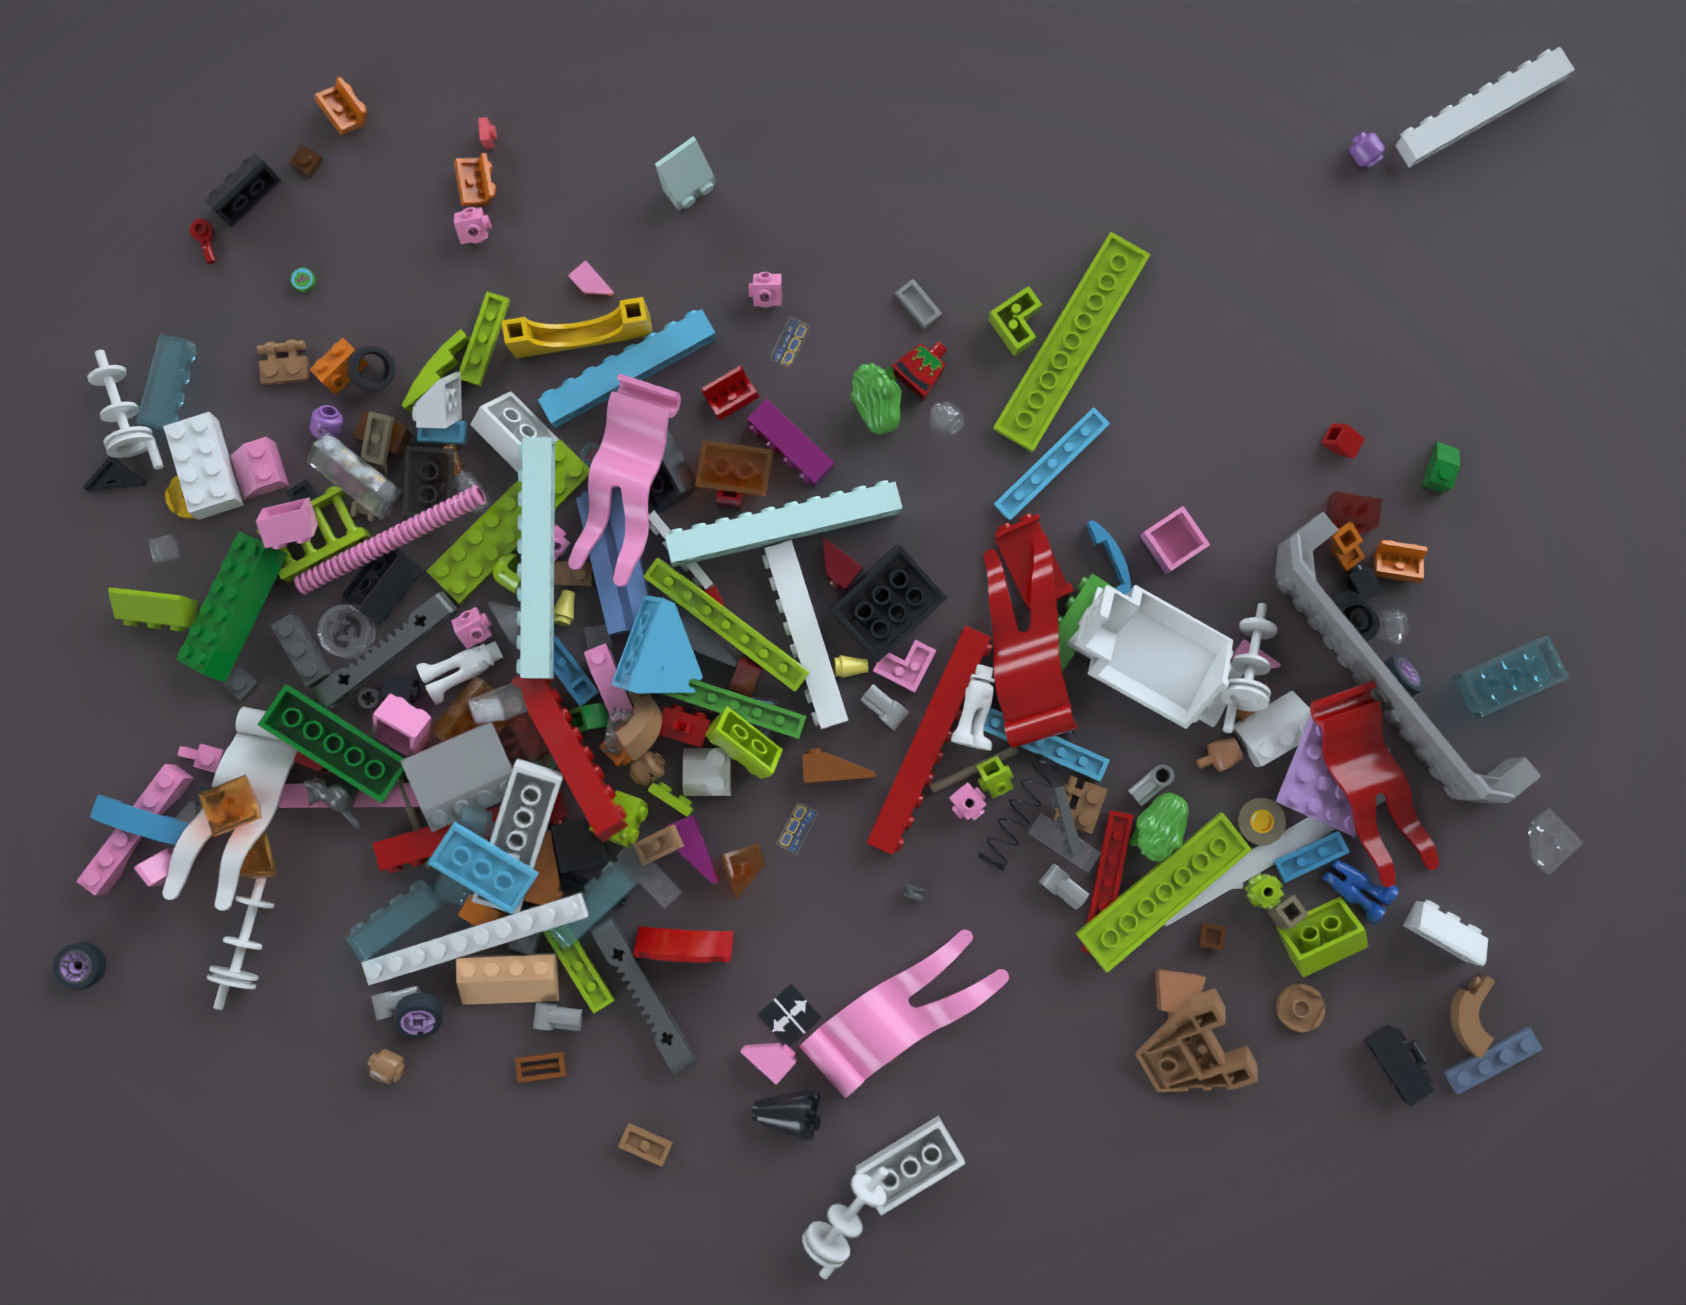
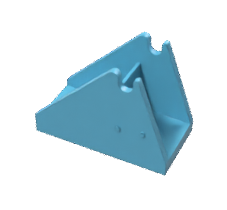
M644 595L611 685L634 693H694L695 689L689 686V681L691 679L701 680L702 674L675 603L663 598Z

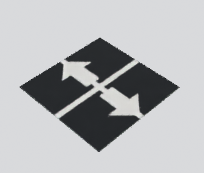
M792 984L758 1013V1016L782 1043L789 1047L822 1018Z

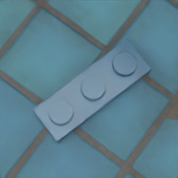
M1336 830L1273 860V863L1282 882L1286 883L1350 852L1340 831Z

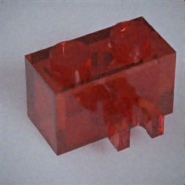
M1335 491L1329 495L1326 515L1337 529H1340L1350 521L1358 532L1370 533V530L1372 531L1379 527L1382 499Z
M526 708L506 720L515 738L507 739L501 744L506 748L511 744L516 745L520 743L515 746L513 752L508 754L511 759L517 757L522 749L529 760L534 763L551 754Z

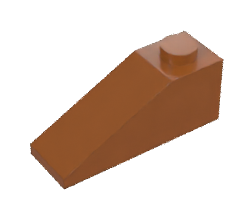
M821 748L807 749V754H802L804 783L876 778V772L829 753H821Z
M548 830L545 832L534 866V870L539 872L538 876L526 892L524 898L526 903L537 906L562 899L563 892L560 891L561 885L551 831Z

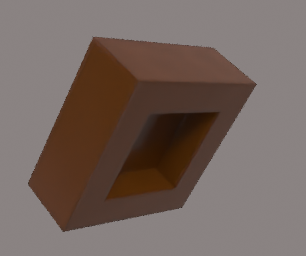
M301 144L289 164L311 178L323 158Z
M1201 922L1198 946L1223 951L1227 927Z

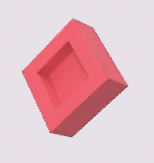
M488 117L478 118L480 141L485 149L494 148L493 140L497 139L495 125H491Z

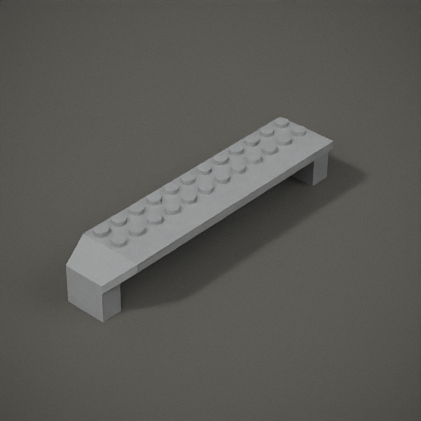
M1324 512L1310 519L1278 545L1275 571L1278 588L1284 594L1288 593L1293 600V606L1299 612H1303L1306 615L1309 626L1313 630L1319 631L1323 636V643L1329 649L1333 648L1338 655V661L1342 666L1348 667L1354 674L1352 677L1358 685L1370 681L1376 683V688L1371 689V695L1376 701L1380 700L1381 708L1384 711L1383 716L1388 722L1396 725L1399 729V736L1414 747V754L1418 759L1427 763L1430 767L1428 769L1430 774L1435 779L1441 780L1445 785V792L1451 798L1489 804L1509 803L1539 779L1541 775L1526 757L1507 758L1486 776L1474 774L1316 582L1313 550L1336 533L1338 529Z

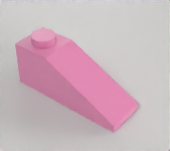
M605 643L585 651L584 655L613 723L627 718L625 716L626 710L628 711V717L632 716L634 708L627 691L611 685L618 667L611 649ZM616 708L615 714H611L612 710ZM622 709V715L619 716L618 712Z

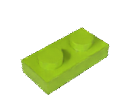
M660 782L659 785L652 783L648 789L650 793L687 817L691 816L694 808L690 806L692 801L681 794L679 797H676L670 793L672 788L663 782Z

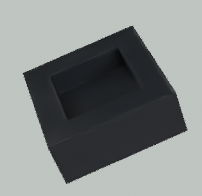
M304 480L286 491L291 501L309 497L312 501L318 498L308 480Z

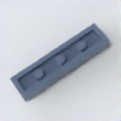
M1525 1027L1491 1045L1482 1059L1471 1056L1443 1072L1454 1093L1459 1095L1543 1049L1532 1029Z

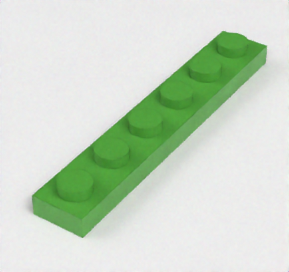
M695 679L689 681V686L695 689L694 693H663L666 696L721 713L728 706L751 724L796 739L800 738L807 717Z

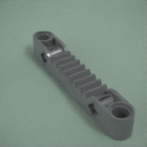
M444 591L435 594L409 615L408 624L402 623L404 630L396 628V636L388 634V642L384 640L379 641L381 648L372 646L373 653L364 652L366 659L358 657V665L350 663V669L340 668L314 687L311 693L320 705L329 711L334 709L454 617L458 609ZM421 618L426 619V620L424 621V623H425V626H424V627L420 626V625H421V621H420ZM346 676L350 677V678L348 679V682H349L348 685L344 684V683L346 682V679H345Z
M611 916L591 928V933L606 960L611 965L619 967L618 973L625 972L622 981H630L627 990L635 989L632 998L639 997L640 1000L636 1004L637 1007H645L641 1014L650 1015L646 1022L647 1024H655L651 1031H657L655 1035L656 1045L671 1071L678 1075L696 1064L697 1060L692 1049L638 957H634V950L616 920ZM616 948L618 950H624L625 953L622 955V958L615 957L614 954L617 952ZM665 1032L668 1035L671 1033L673 1034L674 1037L672 1038L671 1042L669 1040H663Z

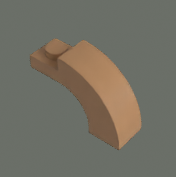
M627 691L634 704V713L630 721L622 729L618 730L616 734L625 750L635 761L653 745L658 737L662 726V714L650 693Z
M1478 974L1470 980L1468 991L1457 988L1450 1009L1451 1025L1457 1040L1468 1053L1482 1059L1494 1040L1481 1026L1479 1009L1496 981L1483 974Z

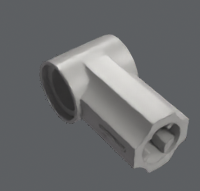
M874 684L860 699L863 704L879 716L878 718L893 731L898 728L909 714L908 710L896 700H891Z
M1156 765L1127 791L1140 806H1143L1165 786L1172 783L1174 772L1167 765ZM1159 769L1166 770L1168 774L1164 782H1159L1156 778V772Z
M1054 863L1039 881L1047 890L1054 895L1057 894L1075 910H1078L1089 896L1084 889L1070 879V876Z
M412 986L395 992L392 990L371 996L376 1020L394 1016L399 1000L412 993H422L419 986Z
M537 1002L533 1028L540 1030H555L557 1028L580 1031L583 1009L557 1007V1004Z

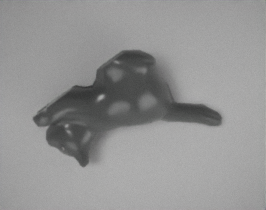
M314 776V780L304 781V785L307 787L309 806L318 801H323L333 810L341 812L355 829L360 828L358 818L351 811L355 804L356 795L359 792L358 788L345 780L334 784L325 776Z

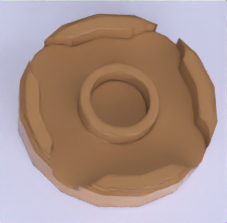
M1301 983L1292 984L1282 990L1276 1002V1012L1279 1020L1292 1031L1304 1033L1314 1030L1324 1020L1326 1012L1321 994L1311 986Z

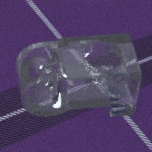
M611 706L603 751L622 755L624 747L616 732L630 721L633 710Z

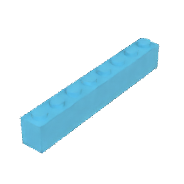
M703 310L690 311L684 316L683 320L679 322L673 321L667 324L663 331L647 335L643 342L624 348L623 353L607 357L603 360V364L585 369L582 372L583 375L565 380L562 383L563 386L555 390L549 389L545 391L538 401L553 427L557 428L608 400L611 392H617L619 389L620 381L617 379L619 374L642 381L717 340L716 333Z

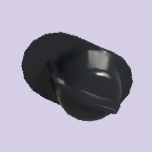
M1347 590L1340 591L1332 596L1331 600L1366 642L1376 636L1380 628L1379 616L1360 595Z

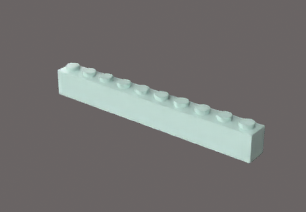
M522 437V444H519L518 455L522 459V468L518 469V480L522 482V492H518V505L522 506V515L518 516V529L522 530L521 539H518L517 545L518 553L521 554V563H518L517 566L518 578H521V587L517 589V600L521 602V611L517 612V624L521 626V635L517 636V649L521 650L520 659H517L516 669L517 673L520 674V678L553 679L555 441L551 437Z
M880 481L874 487L866 488V486H859L853 488V492L843 493V491L831 493L830 497L821 499L820 496L807 499V502L798 504V502L787 503L784 505V508L775 509V507H768L762 509L761 513L754 515L751 512L738 515V518L729 520V518L718 519L715 521V524L711 525L699 523L693 525L692 529L683 531L682 528L671 530L668 532V535H665L671 566L673 568L898 515L903 508L896 482Z

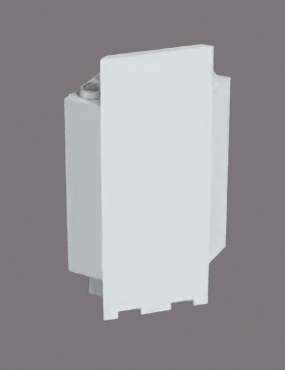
M1108 585L1104 589L1098 587L1094 593L1093 603L1089 608H1086L1078 623L1080 625L1079 629L1067 644L1068 647L1091 659L1088 675L1185 729L1192 722L1196 723L1198 720L1214 727L1227 705L1221 700V693L1227 689L1230 679L1241 678L1243 675L1242 672L1234 669L1230 661L1234 653L1232 651V639L1136 585L1127 595Z

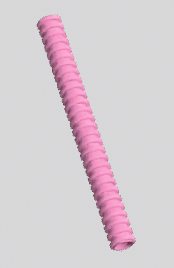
M474 485L471 489H466L465 493L460 492L459 496L454 495L452 499L448 498L446 502L442 501L439 505H434L433 509L428 508L427 512L423 511L420 515L417 514L414 518H409L407 521L395 525V528L391 527L388 531L385 530L382 534L379 533L376 537H371L370 540L359 543L357 547L353 546L351 550L348 549L344 553H340L338 556H334L332 559H328L326 562L308 569L307 572L304 571L301 575H296L294 578L295 585L302 594L306 595L310 591H314L316 588L332 582L334 578L338 579L340 576L346 575L347 572L350 573L353 569L356 570L359 566H364L365 563L376 560L378 556L382 557L384 553L388 554L390 550H395L397 547L409 543V540L413 541L416 537L419 538L422 534H427L428 530L433 531L435 528H439L441 524L445 525L447 521L451 522L454 518H459L460 514L465 515L466 511L471 512L473 508L477 509L479 504L485 505V495L478 486Z

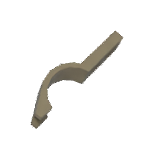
M368 412L360 458L388 478L386 461L394 417ZM362 482L359 494L352 503L350 516L355 517L357 513L368 515L369 521H374L383 498Z

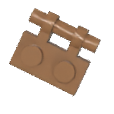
M289 339L284 343L272 341L266 342L265 345H258V354L268 355V360L259 361L261 384L267 386L309 381L308 358L306 356H298V350L306 349L305 341ZM288 352L289 357L278 359L277 353Z
M1069 775L1067 783L1063 786L1069 803L1072 795L1078 796L1074 810L1070 809L1075 827L1078 830L1092 834L1108 789L1084 781L1082 788L1078 789L1075 787L1078 778ZM1058 807L1054 810L1056 811L1054 821H1057L1056 817H1060Z

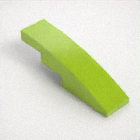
M461 329L439 348L413 382L402 403V406L410 414L413 411V407L416 406V402L439 379L459 364L454 356L464 349L470 341Z

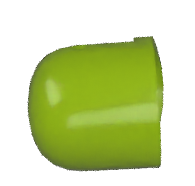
M506 553L494 565L493 577L496 582L517 595V589L521 587V578H518L517 574L519 556L513 553Z

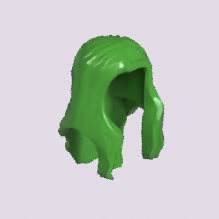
M870 363L869 365L863 364L859 366L858 370L854 372V379L852 380L853 391L850 392V397L871 432L875 434L891 433L897 429L900 423L901 389L896 383L892 367L883 370L880 366Z
M1163 793L1158 796L1137 817L1136 830L1132 834L1129 844L1135 847L1138 846L1141 849V854L1146 855L1152 861L1162 862L1166 857H1170L1173 850L1180 849L1183 845V837L1189 815L1186 801L1173 793Z

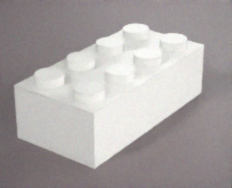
M206 412L163 426L188 512L192 516L200 520L244 506L219 420L210 412Z
M938 1115L856 1166V1173L872 1178L880 1167H884L888 1171L887 1176L880 1183L886 1194V1201L882 1206L876 1207L879 1213L883 1215L963 1166L965 1161Z

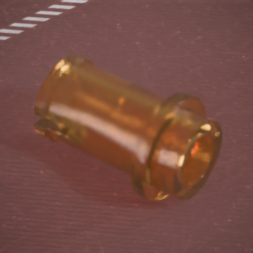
M449 444L442 447L447 463L446 471L452 476L463 473L465 465L461 463L457 445Z

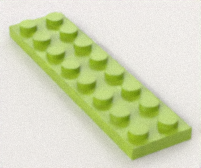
M560 439L555 443V511L588 479L590 468ZM519 480L427 570L460 605L493 574L494 565L501 556L506 553H514L518 549V539H521L522 530L518 529V516L522 515V506L518 505V492H522V482H519Z
M1219 812L1183 842L1180 849H1175L1170 857H1166L1165 860L1157 864L1075 934L1102 969L1108 973L1252 851V849L1224 813Z

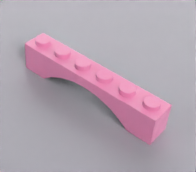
M164 764L133 806L162 815L183 795L195 778L175 764ZM116 828L76 882L95 896L108 894L122 876L131 854L143 836Z

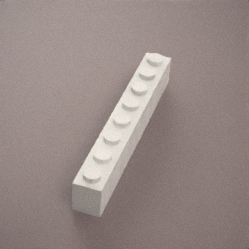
M1561 47L1552 52L1550 49L1544 51L1537 57L1536 61H1526L1513 74L1511 71L1505 73L1498 79L1499 82L1493 85L1491 82L1484 85L1478 90L1479 93L1473 96L1470 93L1463 97L1458 105L1454 107L1449 105L1439 112V116L1435 118L1429 116L1416 129L1410 127L1400 134L1401 138L1395 146L1408 167L1410 168L1564 81L1575 69Z
M792 540L764 548L766 555H762L765 568H771L773 577L769 578L772 590H778L780 599L776 600L779 613H785L787 619L786 622H783L786 635H792L794 644L790 645L793 657H799L800 664L810 671L805 679L808 689L804 690L808 704L813 702L815 712L811 713L815 726L820 725L821 730L848 722Z

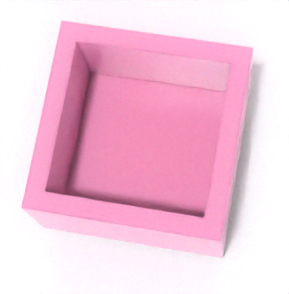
M310 497L263 508L256 520L264 547H273V549L283 548L287 546V543L293 541L304 543L311 540L318 526Z
M1184 506L1139 536L1165 574H1168L1210 546Z
M389 694L373 713L372 738L405 758L419 753L428 742L431 717L424 710L416 709L409 705L405 699Z

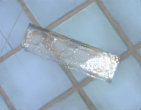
M326 433L313 443L306 460L312 467L380 520L396 508L403 491L329 433Z

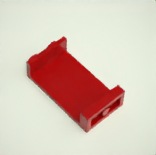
M1031 513L1018 519L1019 522L1014 525H1010L1009 522L997 528L998 532L993 536L1028 613L1031 612V585L1034 565L1033 537L1037 533H1044L1039 523V514L1032 516ZM1052 552L1056 600L1071 594L1074 590L1071 583L1066 582Z

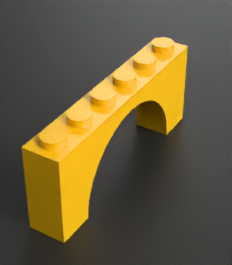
M643 297L621 300L618 308L613 312L596 319L578 323L542 324L530 321L526 317L501 321L505 344L516 359L642 338L653 333L650 313Z

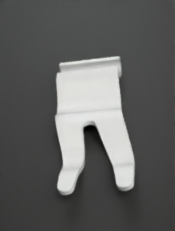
M242 707L239 710L236 718L237 733L225 751L212 783V787L224 788V801L222 804L205 803L197 817L180 836L171 857L167 879L162 892L164 898L174 900L179 896L190 873L192 864L203 845L232 816L236 815L240 818V823L228 840L222 856L215 907L218 910L225 911L231 907L244 859L253 844L270 824L277 810L285 781L295 763L293 760L298 751L257 725L266 711L249 707Z

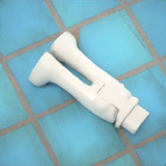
M496 641L487 645L482 643L481 646L466 649L433 665L420 663L416 667L425 684L447 671L457 667L460 668L456 673L425 686L433 702L438 705L444 701V693L448 689L480 675L490 665L494 666V662L503 658V655Z
M977 664L975 674L971 675V681L966 688L963 712L958 727L952 734L951 742L991 751L992 742L984 737L983 731L993 698V685L990 684L994 683V679H992L993 668Z

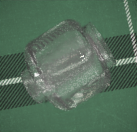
M951 401L938 402L931 408L930 424L942 435H955L964 426V413Z
M1399 608L1385 609L1380 612L1379 638L1388 641V644L1403 642V638L1410 633L1407 614L1400 611Z

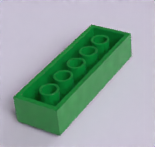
M239 531L232 542L225 560L221 564L219 573L212 583L204 603L200 607L194 624L190 627L189 634L180 648L176 660L205 676L226 682L288 553L279 549H273V547L265 548L262 541Z
M284 685L257 724L380 803H387L406 775L400 761L405 759L404 757L289 685Z

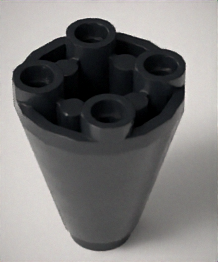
M805 1090L755 1101L752 1107L753 1121H758L761 1125L799 1139L812 1140L814 1131H819L821 1125V1117L817 1115V1107L820 1105V1093L813 1090Z

